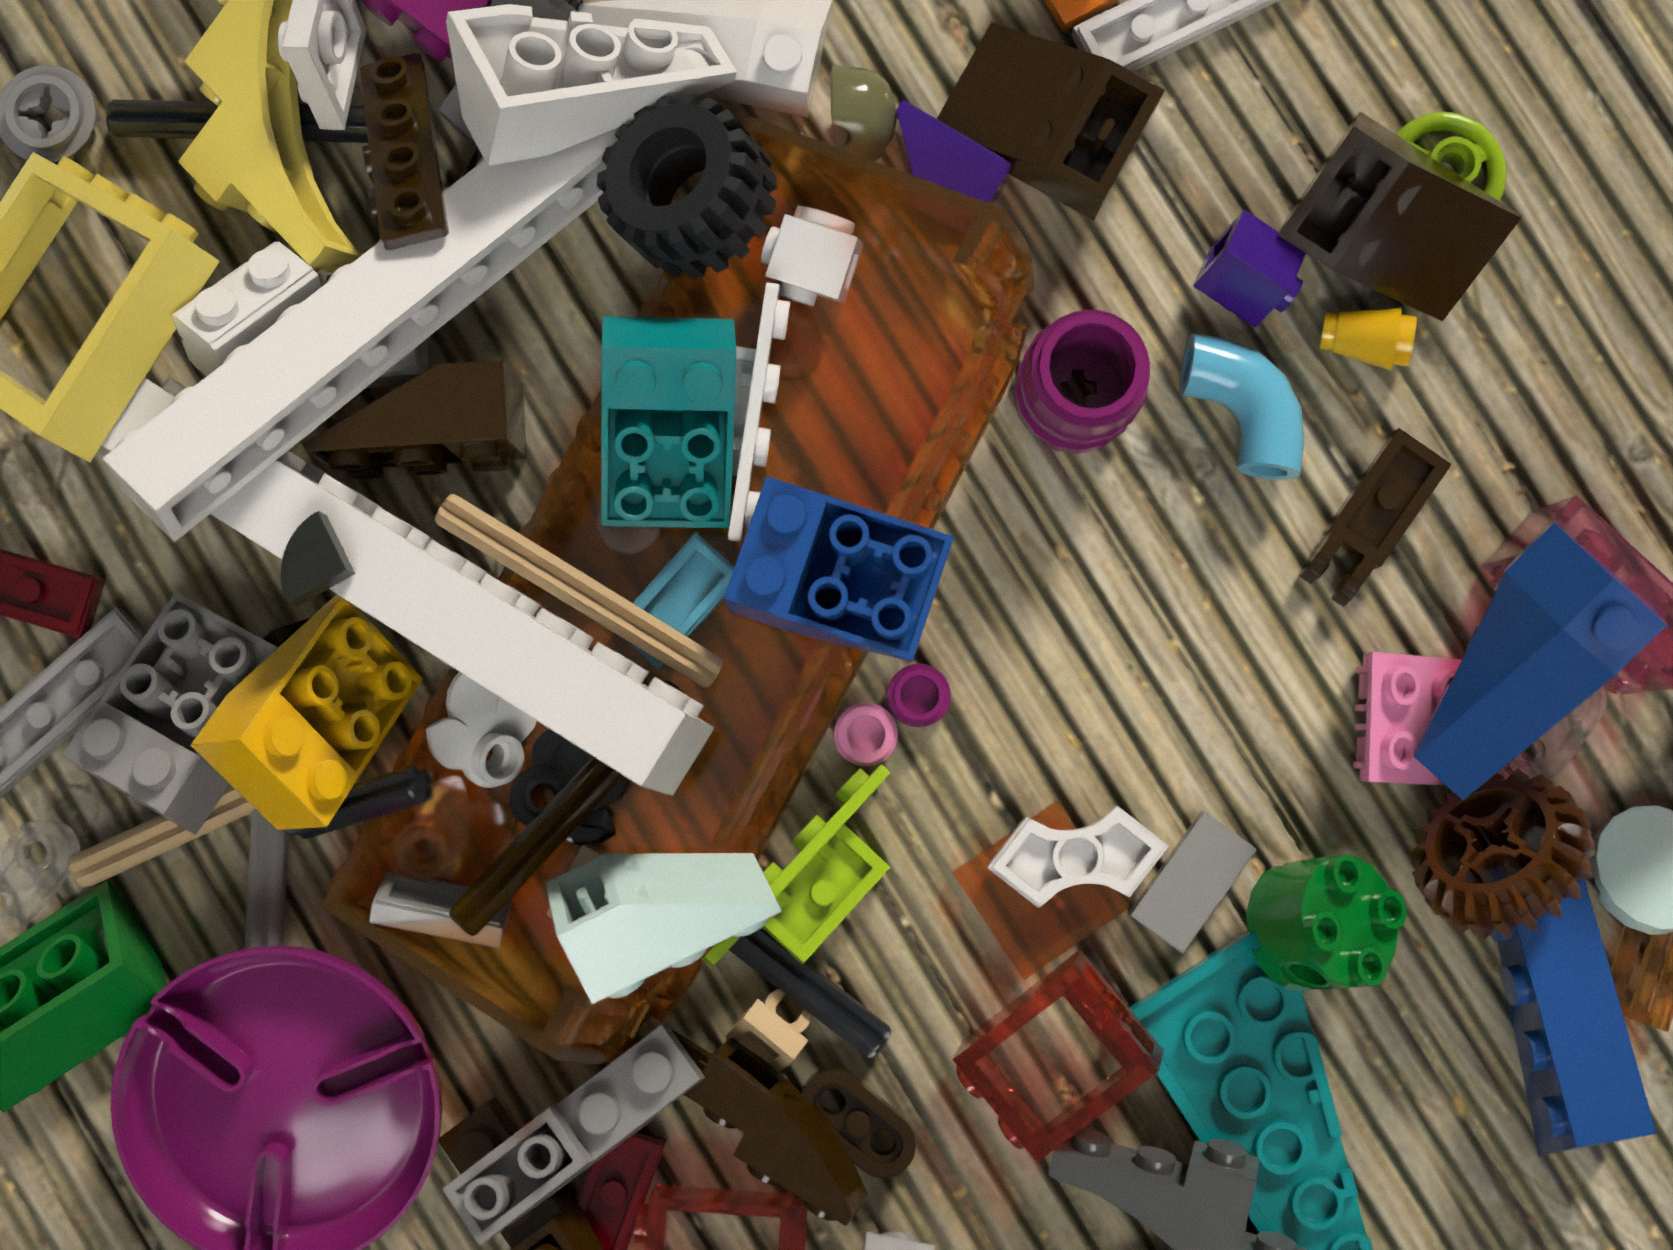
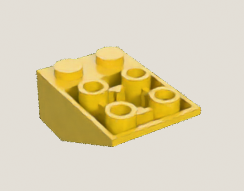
M336 594L225 696L191 743V746L277 830L327 827L423 678L357 606Z

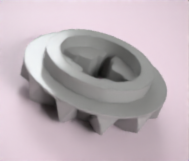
M40 65L28 68L13 77L0 94V136L8 148L24 160H28L32 152L52 163L60 161L63 156L74 161L76 152L84 145L93 144L91 134L95 122L101 120L95 106L94 97L96 95L78 75L63 67ZM53 99L54 107L61 113L69 115V117L54 121L51 131L48 132L47 136L46 128L38 121L31 120L29 117H36L37 114L47 113L49 103H52Z

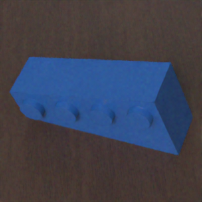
M1585 880L1577 881L1580 887L1581 900L1563 899L1559 903L1562 919L1547 913L1538 918L1537 933L1527 928L1524 924L1518 925L1511 940L1500 935L1496 928L1490 934L1493 940L1498 943L1503 969V987L1509 1001L1538 1156L1657 1134Z

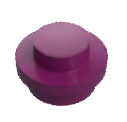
M912 664L902 668L891 679L887 690V701L892 714L900 722L911 727H927L939 721L947 712L951 700L950 687L944 675L936 668L926 664Z

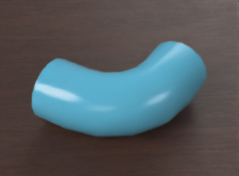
M1191 334L1182 360L1179 381L1180 395L1214 401L1224 405L1234 414L1240 426L1241 438L1237 470L1248 476L1271 480H1288L1300 477L1304 449L1302 407L1286 375L1255 349L1225 338Z

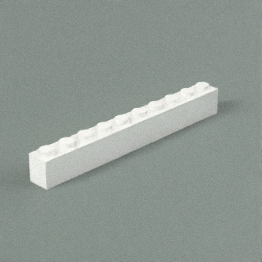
M619 128L549 156L490 166L487 165L482 157L475 168L452 186L443 188L449 234L447 236L393 250H386L380 239L375 246L352 264L338 268L325 285L302 303L287 308L278 317L276 323L248 345H242L233 350L220 367L197 385L179 392L171 401L170 406L142 428L132 430L124 435L115 446V449L102 458L121 490L173 542H176L598 201V197L604 192L597 187L598 172L607 168V165L601 159L606 147H614L617 143L618 138L614 134Z

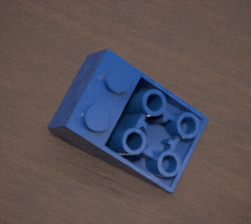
M766 476L727 587L724 601L730 613L788 632L913 662L954 536Z

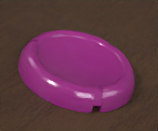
M273 945L240 949L205 961L173 980L150 1001L153 1006L148 1014L134 1022L121 1047L111 1087L110 1109L116 1148L131 1184L147 1208L170 1231L198 1250H362L391 1229L407 1212L418 1196L431 1170L442 1126L443 1103L438 1068L435 1058L430 1053L424 1039L425 1035L409 1009L395 993L362 968L340 957L304 947Z

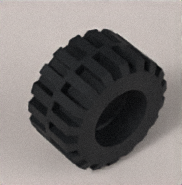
M683 94L678 103L671 96L657 100V108L649 111L646 107H643L634 113L636 121L628 128L622 124L614 134L618 138L615 146L606 147L601 160L607 165V168L598 172L597 187L604 192L598 197L600 210L608 216L606 221L617 234L657 269L661 268L668 275L680 277L684 271L690 278L704 277L708 267H711L716 273L729 268L728 259L734 255H737L740 259L751 251L747 246L749 241L754 236L761 239L768 228L762 220L764 215H772L774 213L776 200L769 193L777 189L776 175L769 169L772 163L768 155L745 128L719 102L708 97L702 102L696 94ZM704 170L697 186L686 197L671 204L673 196L681 184L692 175Z

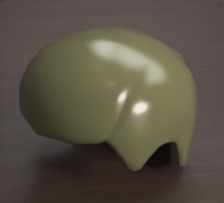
M833 65L831 67L832 122L849 132L845 145L836 148L837 154L841 156L843 166L860 169L871 166L881 157L894 135L897 123L896 105L888 82L877 72L858 67Z

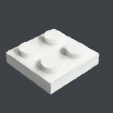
M292 0L288 21H283L279 27L278 47L283 61L289 62L298 81L300 98L304 103H308L320 129L345 130L367 30L355 0Z

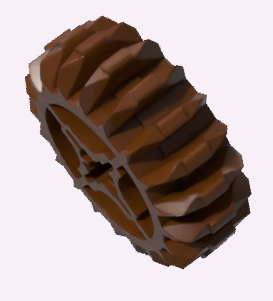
M1517 768L1506 780L1502 775L1496 773L1465 800L1444 791L1446 804L1441 809H1426L1427 821L1430 825L1413 830L1418 846L1409 852L1412 865L1415 868L1412 875L1415 878L1416 887L1426 897L1425 902L1435 915H1440L1442 919H1446L1449 925L1456 928L1460 933L1470 928L1473 934L1478 935L1483 940L1495 928L1500 935L1511 940L1516 927L1522 924L1537 933L1538 918L1547 913L1562 919L1559 903L1563 899L1581 900L1580 887L1577 881L1593 877L1591 864L1588 859L1596 855L1594 841L1590 836L1592 832L1589 829V820L1582 809L1578 808L1572 795L1565 791L1562 786L1555 787L1553 782L1546 779L1542 773L1531 779L1529 775ZM1545 833L1543 843H1541L1540 839Z

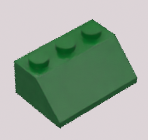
M108 880L100 883L0 947V1110L3 1113L30 1095L38 1093L55 1079L83 1061L94 1057L102 1049L126 1035L138 1018L148 1014L153 1006L150 1001L166 987L162 962L116 887Z

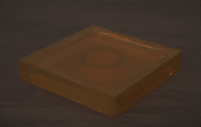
M1058 801L1052 802L1030 817V819L1051 829H1076ZM1014 828L951 871V873L1025 980L1123 913L1130 906L1120 892L1108 886L1079 884L1057 892L1044 905L1037 908L986 868L991 859L1016 829Z

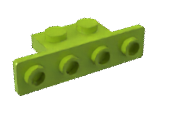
M882 764L870 776L859 768L834 795L843 804L827 822L816 815L793 839L791 844L800 852L782 870L772 862L763 872L782 912L770 917L762 928L801 964L806 962L891 868L844 824L891 773ZM731 936L711 946L701 959L711 968L740 937Z

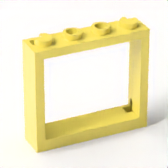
M32 152L0 201V321L77 202L82 203L149 241L47 401L0 370V409L37 435L91 462L177 329L172 314L198 296L220 261L193 243L199 233L196 232L195 228L168 212L167 214L163 213L134 193L128 194L99 174H92L65 156L56 165Z

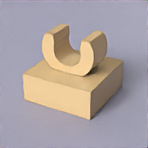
M781 989L774 990L763 1002L757 999L725 1036L728 1040L731 1038L737 1040L764 1059L779 1073L796 1058L808 1042V1039L801 1033L807 1028L811 1020V1014L806 1010L792 1023H787L776 1014V1006L785 995Z

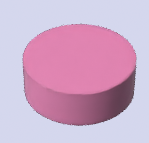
M859 703L846 709L838 718L834 730V740L838 751L847 761L858 766H873L886 760L894 751L898 739L897 726L891 714L883 707L873 703Z

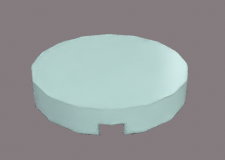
M1658 805L1634 806L1606 821L1593 837L1596 855L1588 859L1591 864V872L1595 884L1600 891L1597 897L1605 910L1626 927L1650 935L1668 934L1673 932V810Z

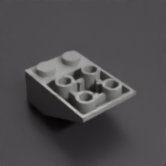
M175 592L62 755L106 784L196 835L230 783L191 746V743L225 696L269 657L277 647Z

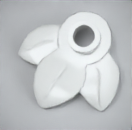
M459 671L447 690L446 708L449 718L435 721L426 728L430 752L436 761L445 768L463 770L465 776L476 785L485 788L505 785L514 780L522 769L524 750L521 742L534 729L537 720ZM493 747L492 756L486 762L487 754Z

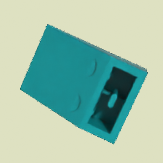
M603 316L601 526L730 527L737 355L734 319Z

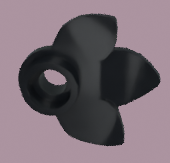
M550 728L543 732L532 747L530 768L523 771L515 779L510 789L509 803L516 819L527 827L544 809L533 804L531 800L533 788L546 786L552 790L555 797L593 756ZM624 776L565 840L570 844L578 846L585 844L596 845L615 836V824L605 806L616 800L625 791L630 779Z

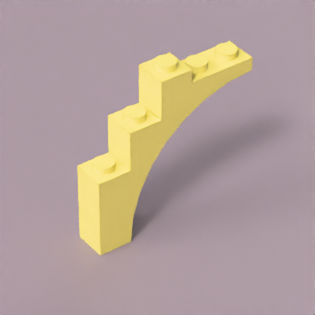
M217 0L224 7L184 62L203 81L200 86L201 92L216 104L218 108L178 162L197 182L193 188L205 202L221 211H226L228 207L248 212L262 226L271 231L278 232L288 243L287 248L310 265L316 273L320 269L334 273L338 268L352 264L361 255L334 221L314 180L303 141L297 79L289 62H285L281 58L278 47L279 27L283 21H288L292 0Z

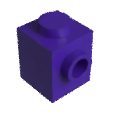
M1244 209L1211 246L1193 287L1222 305L1228 311L1256 327L1273 309L1281 313L1295 299L1303 284V280L1297 277L1306 253L1280 237L1278 231Z

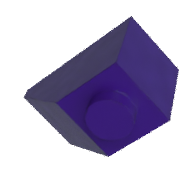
M903 99L896 110L897 123L895 133L915 212L924 217L921 221L923 226L939 238L953 242L957 237L970 244L1006 185L1012 163Z

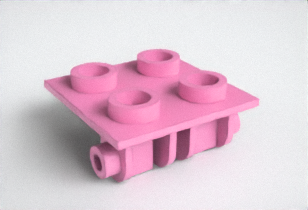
M1381 652L1363 654V666L1356 667V673L1359 674L1358 699L1367 700V704L1355 705V711L1366 712V724H1354V730L1366 731V737H1357L1356 762H1353V768L1360 769L1359 781L1446 786L1414 758V752L1447 685L1451 683L1462 661L1461 659Z

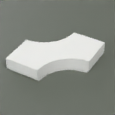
M1114 806L1098 821L1073 830L1051 829L1025 816L986 868L1037 908H1040L1057 892L1079 884L1105 885L1130 897L1169 846L1119 806Z

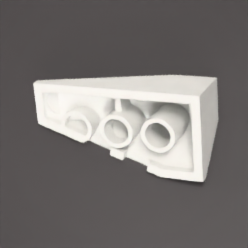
M611 0L579 4L578 12L592 13L593 24L629 27V24L635 18L709 26L735 67L737 75L734 82L704 93L702 96L808 118L834 0Z
M513 4L447 13L446 25L462 118L488 166L549 156L619 128L622 124L627 125L636 121L634 113L643 107H646L649 111L657 108V100L671 96L678 103L683 94L702 95L734 82L737 75L735 67L709 26L635 18L629 24V27L593 24L592 13L575 11L570 12L568 21L532 17L531 6Z

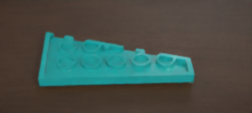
M1245 931L1118 1014L1123 1025L1198 1141L1207 1144L1212 1139L1231 1141L1244 1147L1248 1155L1259 1157L1257 1179L1248 1215L1250 1222L1258 1233L1261 1231H1271L1283 1234L1291 1238L1298 1247L1308 1250H1373L1371 1240L1366 1235L1356 1197L1358 1191L1354 1176L1348 1167L1340 1137L1342 1132L1316 1036L1312 1032L1302 995L1304 990L1291 991L1274 983L1260 968L1252 949H1261L1257 941V932L1248 933Z

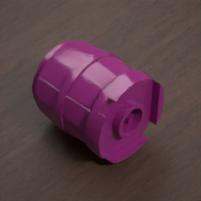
M1082 310L1072 312L1057 319L1036 335L1017 370L1013 396L1019 419L1027 429L1031 430L1034 436L1041 439L1044 445L1054 451L1082 454L1104 448L1126 430L1146 401L1150 379V360L1147 348L1140 335L1129 323L1105 311ZM1072 374L1082 375L1085 383L1093 385L1094 394H1089L1085 397L1084 406L1075 405L1071 396L1061 395L1060 385L1069 383Z

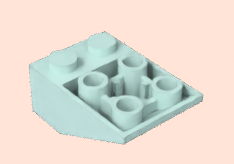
M606 853L545 883L556 936L592 1004L606 997L619 998L628 995L640 987L645 978L670 966L683 967L698 960L706 952L707 948L731 936L743 937L761 929L770 917L782 912L753 853Z

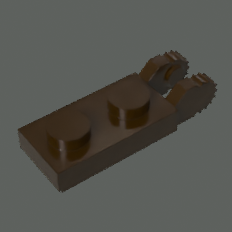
M1402 429L1394 430L1323 531L1326 537L1315 548L1298 576L1312 584L1327 570L1331 559L1340 546L1359 559L1338 581L1331 599L1342 607L1347 605L1359 591L1373 569L1383 565L1451 467V463Z

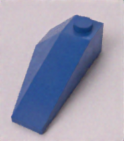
M1553 520L1504 570L1495 588V594L1479 626H1476L1467 645L1468 649L1451 683L1447 685L1416 747L1414 758L1458 797L1465 800L1617 675L1667 626L1666 622L1650 604Z

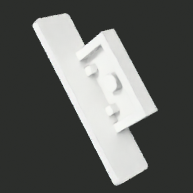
M766 282L756 349L736 346L732 475L737 476L728 540L739 542L743 540L744 529L749 527L761 493L750 491L753 467H766L771 429L760 428L763 402L775 404L781 366L769 364L773 338L785 340L790 311V302L779 300L780 285Z

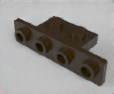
M412 53L400 57H387L378 62L363 65L360 68L369 145L363 146L362 152L368 175L374 184V189H369L367 192L369 205L375 223L379 228L380 239L386 250H393L445 237L449 234L425 66L419 53Z

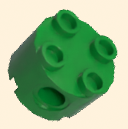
M1346 854L1287 862L1282 866L1272 867L1262 873L1250 893L1246 922L1248 933L1257 932V941L1261 949H1252L1260 968L1274 983L1291 991L1378 986L1385 979L1387 968L1394 958L1399 933L1398 928L1404 924L1407 913L1402 896L1395 890H1389L1387 883L1372 865L1353 855Z

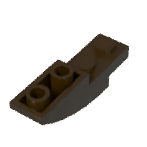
M671 1029L705 1076L702 1081L683 1095L704 1107L705 1115L714 1123L728 1129L737 1128L744 1132L733 1156L746 1163L748 1171L758 1180L773 1186L781 1185L802 1198L804 1206L817 1217L827 1221L837 1220L847 1226L863 1205L868 1192L853 1161L836 1134L818 1111L789 1080L764 1059L734 1038L729 1039L716 1051L710 1053Z
M494 1097L439 1137V1143L459 1173L462 1174L519 1130L498 1099ZM567 1184L500 1232L510 1246V1250H603Z

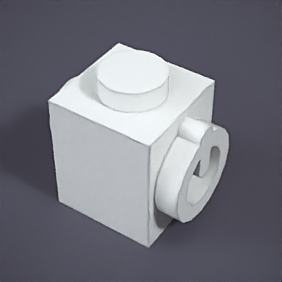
M797 205L794 217L785 214L780 228L772 226L763 246L761 263L768 265L765 276L781 284L779 296L813 307L817 296L845 304L864 246L858 237L852 236L855 223L828 212Z

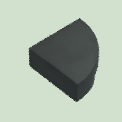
M320 511L310 515L298 526L285 548L281 563V586L286 602L295 607L355 574L327 515Z

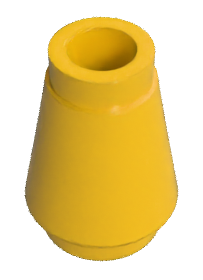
M1402 308L1338 311V313L1325 312L1319 349L1330 350L1332 353L1389 371L1392 370L1393 365L1408 367L1413 350L1417 316L1403 315Z

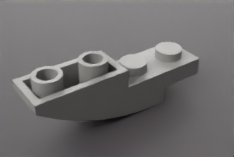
M667 1023L662 1024L557 1105L547 1108L442 1190L477 1243L482 1245L656 1118L658 1113L702 1081L705 1076Z

